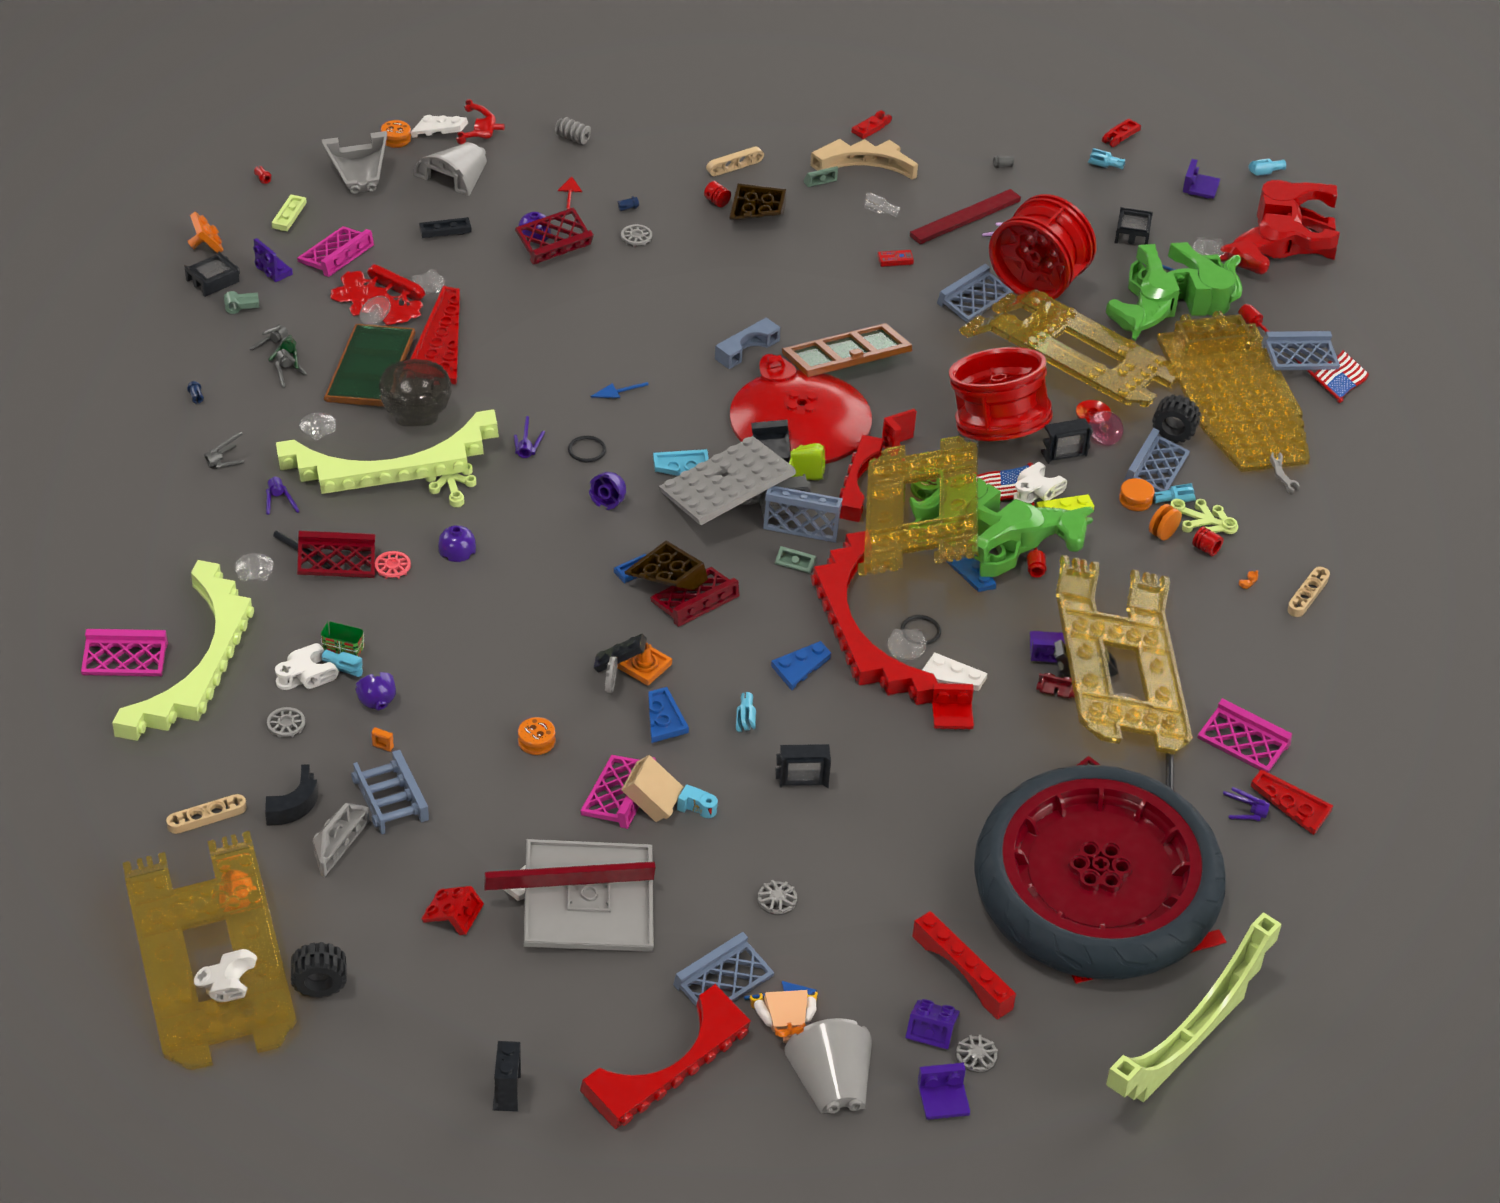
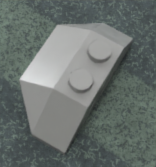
M345 803L331 819L326 821L323 829L315 834L313 838L314 854L321 876L325 877L368 824V807Z

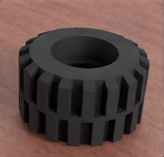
M1174 394L1171 397L1166 396L1160 401L1152 419L1153 428L1160 431L1161 437L1174 441V443L1179 441L1183 443L1186 440H1190L1194 436L1201 420L1200 409L1198 406H1195L1196 403L1194 401H1190L1188 397L1184 398L1183 395L1176 396Z
M314 942L310 943V945L301 946V949L295 950V953L292 954L291 985L300 994L322 998L323 996H332L333 993L336 994L345 987L347 982V961L344 951H341V948L338 946L334 947L330 943Z

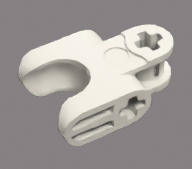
M1037 462L1019 474L1015 485L1017 492L1014 494L1013 499L1029 504L1038 498L1044 501L1051 500L1065 491L1067 480L1062 476L1054 478L1044 477L1046 466L1041 462Z
M315 643L293 651L289 654L286 662L279 663L275 667V673L278 676L276 678V685L282 690H289L301 684L311 689L335 680L339 671L331 662L316 664L323 659L324 649L320 644Z
M247 949L225 953L222 955L219 964L201 968L194 978V984L199 988L205 987L207 994L219 1002L244 998L248 987L244 986L239 979L243 973L255 967L257 956Z

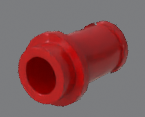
M257 166L254 169V174L259 177L261 183L267 184L271 181L272 176L270 172L265 171L262 166Z

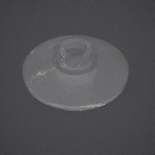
M375 296L369 299L361 308V322L365 325L380 323L390 311V301L385 296Z

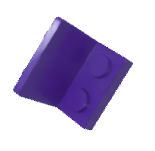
M1191 159L1185 176L1183 192L1214 199L1220 178L1198 174V160Z
M258 238L254 239V262L258 269L275 282L293 275L292 269L280 260L275 252Z
M1030 631L1031 661L1057 662L1054 656V651H1056L1054 643L1062 640L1069 650L1072 651V641H1069L1068 633Z
M917 1000L910 1014L905 1038L948 1049L953 1028L960 1011L955 1010L950 1005H936L931 1000Z
M964 1063L923 1066L919 1068L917 1083L927 1120L970 1115V1108L963 1084L966 1071Z

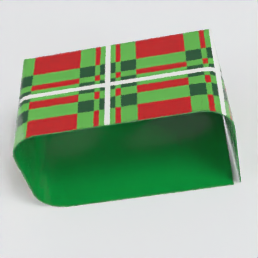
M327 621L321 631L322 647L324 651L329 650L337 654L346 652L359 657L365 646L364 631L360 628L329 621L328 626Z

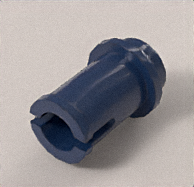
M634 196L617 201L619 211L639 207L638 198Z
M191 381L187 386V391L191 394L193 403L197 404L196 398L198 403H201L204 400L201 384L197 381Z

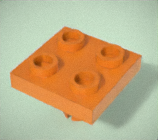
M193 212L190 217L197 234L188 240L189 245L195 249L202 242H205L216 253L222 252V240L218 236L219 231L214 225H210L203 215L200 216L198 213Z
M646 642L643 653L619 663L617 668L649 686L672 665V658L656 650L651 644L648 645Z

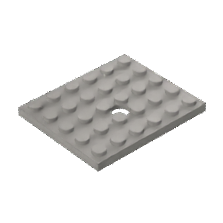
M754 436L745 438L737 445L730 446L722 453L713 455L709 460L698 463L694 468L683 471L679 476L665 481L659 487L666 497L699 525H703L795 475L796 471L792 465ZM725 472L728 473V475H726L725 477H722V475H721L722 473H725Z

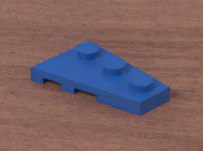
M968 549L941 554V558L964 577L978 592L996 589L993 577L980 576V561L968 556Z
M819 641L772 660L771 667L792 691L796 688L797 683L808 678L809 673L817 670L831 659V652L822 641Z
M664 687L649 691L651 743L689 733V726L668 688Z

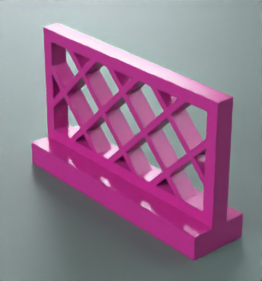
M342 226L297 257L298 262L323 270L324 276L330 277L374 246L372 232L368 229L359 232Z
M86 629V643L81 669L82 675L162 677L165 651L168 646L166 630ZM90 647H100L101 650L93 654L90 651ZM112 647L121 648V650L115 653L114 655L109 651V649H111ZM132 647H139L141 649L135 655L129 651ZM151 648H161L155 655L149 651ZM106 652L110 658L102 663L98 657ZM126 653L130 658L122 663L118 657ZM146 653L150 658L142 663L138 658ZM92 661H96L99 664L94 669H87V665ZM113 661L119 665L115 669L107 667ZM133 661L139 665L135 669H128L126 667ZM155 662L158 664V670H149L147 666Z
M1222 698L1218 703V708L1199 732L1197 738L1259 770L1262 769L1269 773L1284 750H1287L1291 745L1292 733ZM1220 716L1226 719L1227 723L1217 724L1216 719ZM1239 726L1245 732L1234 733L1233 727ZM1229 728L1231 734L1221 736L1219 729ZM1215 730L1217 737H1209L1205 734L1207 731ZM1257 735L1262 738V741L1252 742L1250 736ZM1247 737L1248 743L1238 745L1236 738ZM1233 739L1235 745L1226 746L1223 740ZM1275 744L1280 748L1270 751L1268 745ZM1264 746L1266 752L1256 754L1254 747ZM1250 748L1252 754L1244 755L1240 749ZM1268 757V765L1265 766L1259 763L1258 758Z
M611 755L580 811L581 815L619 822L621 828L628 829L639 806L627 795L618 801L615 797L624 793L621 790L624 786L623 782H626L631 773V768H634L639 759ZM614 763L623 764V766L615 769L612 767ZM627 770L629 774L620 778L618 777L617 774ZM615 777V780L608 783L605 782L606 778ZM616 785H620L621 788L613 792H611V790L609 789ZM606 790L608 794L603 796H597V793ZM609 799L613 800V803L605 806L601 803ZM596 804L600 806V808L595 810L589 809L591 806H594ZM616 807L618 808L616 814H611L607 812Z

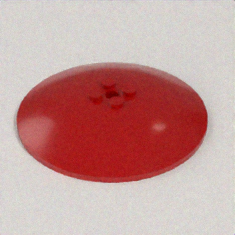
M796 370L794 377L779 382L767 381L762 376L757 377L738 391L730 407L731 427L741 442L745 438L753 436L751 423L788 420L790 454L793 449L800 445L819 443L825 448V464L838 461L855 452L857 441L861 440L862 435L869 436L872 427L871 409L863 395L847 382L825 373L807 377L801 370Z

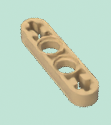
M757 146L711 160L707 164L706 170L712 176H718L760 162L764 157V152ZM743 156H745L744 160L741 161V162H739L740 159H741Z
M1316 567L1310 573L1289 602L1287 611L1291 616L1301 617L1304 615L1327 584L1330 576L1328 569ZM1308 585H1315L1317 588H1311ZM1301 595L1308 596L1309 599H1304Z
M235 794L172 813L166 819L169 832L177 834L240 815L246 811L245 797ZM215 808L222 809L219 813L211 812ZM196 814L202 816L200 819L196 820L191 818L193 815Z

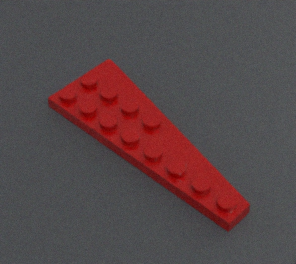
M442 287L405 370L406 377L456 385L460 288Z

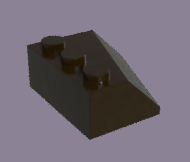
M738 183L729 220L784 215L786 189Z
M667 540L624 571L626 575L695 590L708 580L705 565L702 561Z

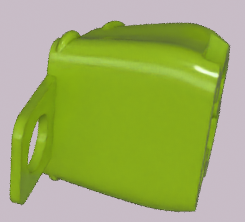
M819 443L800 445L791 451L789 464L796 471V474L791 477H799L805 474L806 480L823 479V474L825 473V448Z

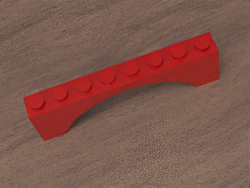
M716 984L699 995L696 1004L699 1017L698 1038L692 1048L679 1061L663 1070L643 1075L618 1074L599 1067L582 1080L580 1092L614 1129L621 1125H627L635 1114L646 1111L650 1103L654 1100H661L670 1088H677L685 1077L696 1074L700 1066L704 1063H711L715 1059L716 1054L720 1051H727L735 1040H741L748 1034L751 1020Z

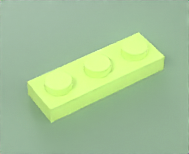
M290 195L272 221V228L288 231L306 205V198Z

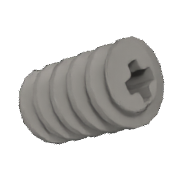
M565 117L557 121L555 133L584 145L590 137L591 127Z

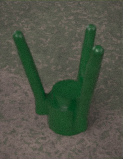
M292 335L283 340L278 349L269 357V361L275 358L278 351L285 349L289 354H293L295 359L294 366L295 369H298V351L295 348L296 341L292 338Z

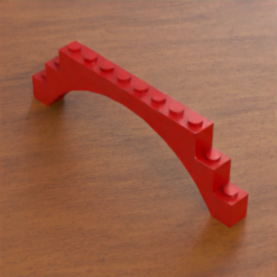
M868 531L846 534L843 548L830 550L827 564L814 566L811 582L817 588V596L822 600L824 612L827 611L829 624L834 627V635L839 639L840 649L845 653L846 663L851 666L852 677L856 678L859 686L880 682L881 688L885 689L887 695L908 692L916 705L931 703L933 685L938 683L935 675L908 666L887 655L872 644L860 631L851 616L847 602L848 587L858 569L872 557L873 542Z

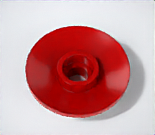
M1086 400L1077 405L1076 415L1079 419L1085 418L1088 424H1103L1110 419L1111 409L1101 401Z

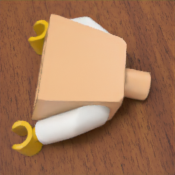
M807 990L766 992L764 1001L763 994L759 993L758 999H754L750 995V1004L765 1025L771 1027L772 1032H775V1028L777 1030L788 1029V1022H791L792 1028L803 1025V1023L805 1025L809 1024L816 1012L818 993L815 992L811 996L808 995ZM794 1034L783 1037V1043H787Z

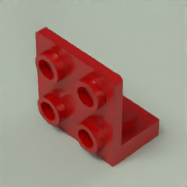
M915 409L884 418L882 432L883 448L891 458L898 457L900 442L914 437L917 413Z
M934 683L932 711L935 729L974 728L972 711L973 684Z
M472 886L443 888L436 892L434 899L426 908V912L421 920L424 923L449 920L459 935H466L484 903Z

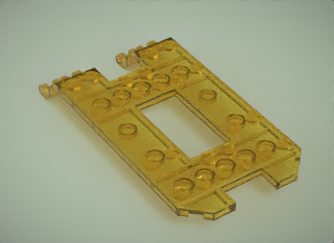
M1036 289L1017 296L1008 293L992 305V310L998 313L997 315L987 318L978 315L960 328V333L968 338L991 331L1018 347L1036 350L1045 356L1046 362L1124 405L1140 403V406L1148 407L1155 401L1157 395L1145 389L1146 386L1155 380L1170 388L1177 382L1179 377L1172 363L1163 356L1156 355L1136 344L1135 341L1119 335L1077 312L1076 309L1070 308ZM1023 308L1032 313V315L1021 321L1016 316L1007 312ZM1067 332L1121 363L1111 370L1104 364L1098 363L1057 341L1056 338Z
M953 436L940 439V450L906 456L905 445L886 448L882 451V456L869 461L864 563H858L860 577L871 573L874 575L877 572L885 573L889 570L892 572L898 571V569L903 568V554L939 548V550L934 551L935 564H941L944 561H960L962 558L972 559L974 556H978V448L976 443L972 441L968 443L964 441L963 437ZM940 478L939 518L904 524L905 484Z
M1061 555L1056 598L1079 723L1101 741L1120 744L1122 730L1153 736L1156 751L1176 754L1188 745L1193 737L1165 615L1170 586L1169 577L1162 575L1159 579L1160 585H1157V575L1153 573L1150 575L1149 572H1144L1142 574V582L1140 581L1139 570L1132 569L1126 607L1128 618L1097 612L1095 593L1100 571L1099 563L1092 561L1089 565L1090 571H1088L1085 559L1073 558L1072 567H1069V557ZM1104 645L1136 652L1146 701L1113 694Z
M250 831L242 833L244 842L238 843L235 834L231 835L233 845H228L226 836L222 837L223 847L217 848L215 840L207 841L216 878L176 889L172 887L165 852L159 853L160 863L153 864L152 856H146L148 864L146 867H144L142 858H138V869L132 870L131 862H123L125 882L164 1058L175 1061L189 1070L213 1065L209 1045L250 1034L254 1036L257 1053L279 1048L289 1030L293 1029L297 1023ZM226 919L233 951L247 949L257 956L255 967L247 970L240 977V982L248 987L244 998L227 1002H219L214 999L199 1002L183 930Z

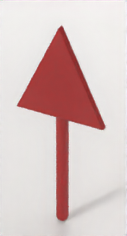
M572 176L558 189V191L568 192L567 209H570L571 193L582 192Z

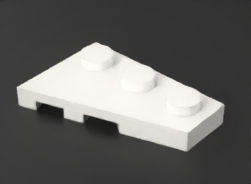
M426 115L411 131L412 138L424 133L426 136H430L439 131L442 134L461 132L468 124L467 117Z
M935 652L923 668V671L933 673L938 683L973 684L975 691H979L987 679V673Z

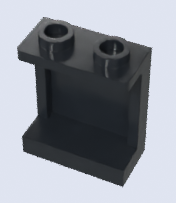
M788 420L751 423L753 436L789 463L791 455Z

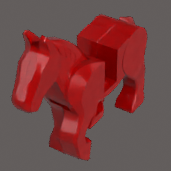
M1282 180L1266 182L1262 187L1257 211L1259 226L1241 234L1233 243L1222 246L1220 250L1227 253L1221 255L1220 260L1224 262L1234 255H1239L1241 261L1237 266L1257 274H1265L1269 269L1270 260L1266 256L1285 258L1297 254H1320L1334 260L1340 232L1335 231V218L1324 217L1300 205L1308 200H1320L1327 206L1335 208L1337 185L1307 182L1291 183ZM1307 228H1311V229H1313V230H1315V231H1317V232H1319V233L1312 232V231L1308 230Z

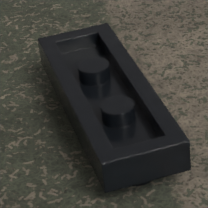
M469 217L419 223L422 238L472 232Z
M640 634L620 644H615L605 651H600L596 654L593 668L599 673L607 669L610 657H617L619 664L643 653L647 638Z

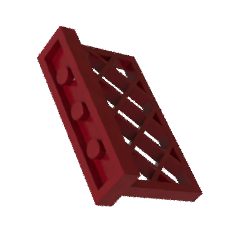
M574 207L515 228L516 233L531 256L530 261L533 265L591 245L594 237L592 231L587 230ZM572 214L575 218L574 222L565 219V216ZM552 220H557V221H560L561 224H560V227H559V226L550 224V222H551ZM566 223L571 225V231L562 228V224ZM543 225L547 228L544 232L536 229V226ZM548 228L557 230V235L547 233ZM573 228H580L583 233L573 232ZM522 231H531V237L524 235ZM559 232L568 234L569 237L564 239L558 237ZM537 233L539 235H542V241L532 238L533 234ZM545 237L555 240L554 243L544 242ZM530 242L539 244L540 247L533 250Z
M299 531L297 575L374 578L375 534ZM302 548L312 549L313 552L307 555L302 551ZM330 549L333 552L326 556L321 550ZM350 550L352 553L345 556L340 551ZM371 551V554H369L367 557H364L359 552ZM316 554L323 558L318 563L311 559ZM335 555L342 559L337 564L331 560ZM355 555L361 560L356 565L350 561ZM308 561L313 567L305 569L301 568V565ZM327 562L332 568L323 569L321 565ZM347 563L352 568L343 570L340 566ZM366 564L371 568V571H362L359 567Z
M709 567L706 569L707 576L711 574L714 578H708L704 583H712V586L702 584L695 590L671 586L651 596L650 599L652 603L674 619L676 626L680 627L739 597V582L735 578L728 579L713 567ZM676 591H684V593H674V592H676ZM688 591H698L697 593H688ZM669 598V601H662L660 599ZM672 599H682V601H672Z

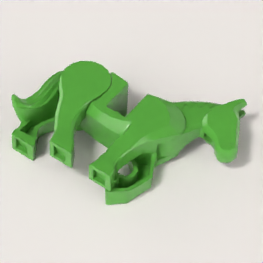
M1188 242L1171 243L1168 257L1189 268L1165 272L1162 262L1158 257L1156 245H1139L1136 256L1138 260L1131 264L1128 289L1138 296L1137 304H1126L1112 299L1107 303L1106 314L1123 330L1132 332V340L1134 341L1137 340L1142 330L1157 325L1165 318L1175 317L1178 299L1185 300L1191 316L1223 315L1229 311L1231 302L1239 299L1242 295V284L1235 272L1236 266L1241 261L1240 256L1234 255L1223 264L1218 254L1201 255Z
M964 475L952 479L948 485L940 487L923 501L919 502L910 497V506L916 520L909 525V539L925 547L929 533L939 529L938 540L955 548L957 529H967L977 536L968 542V556L980 561V576L997 577L1015 568L1021 553L1038 547L1041 541L1053 534H1057L1066 542L1069 551H1080L1084 546L1087 525L1093 522L1092 517L1087 516L1093 513L1094 510L1092 507L1074 510L1035 507L1018 499L1013 500L1000 510V490L990 484H986L981 478ZM996 547L999 555L990 553V550Z

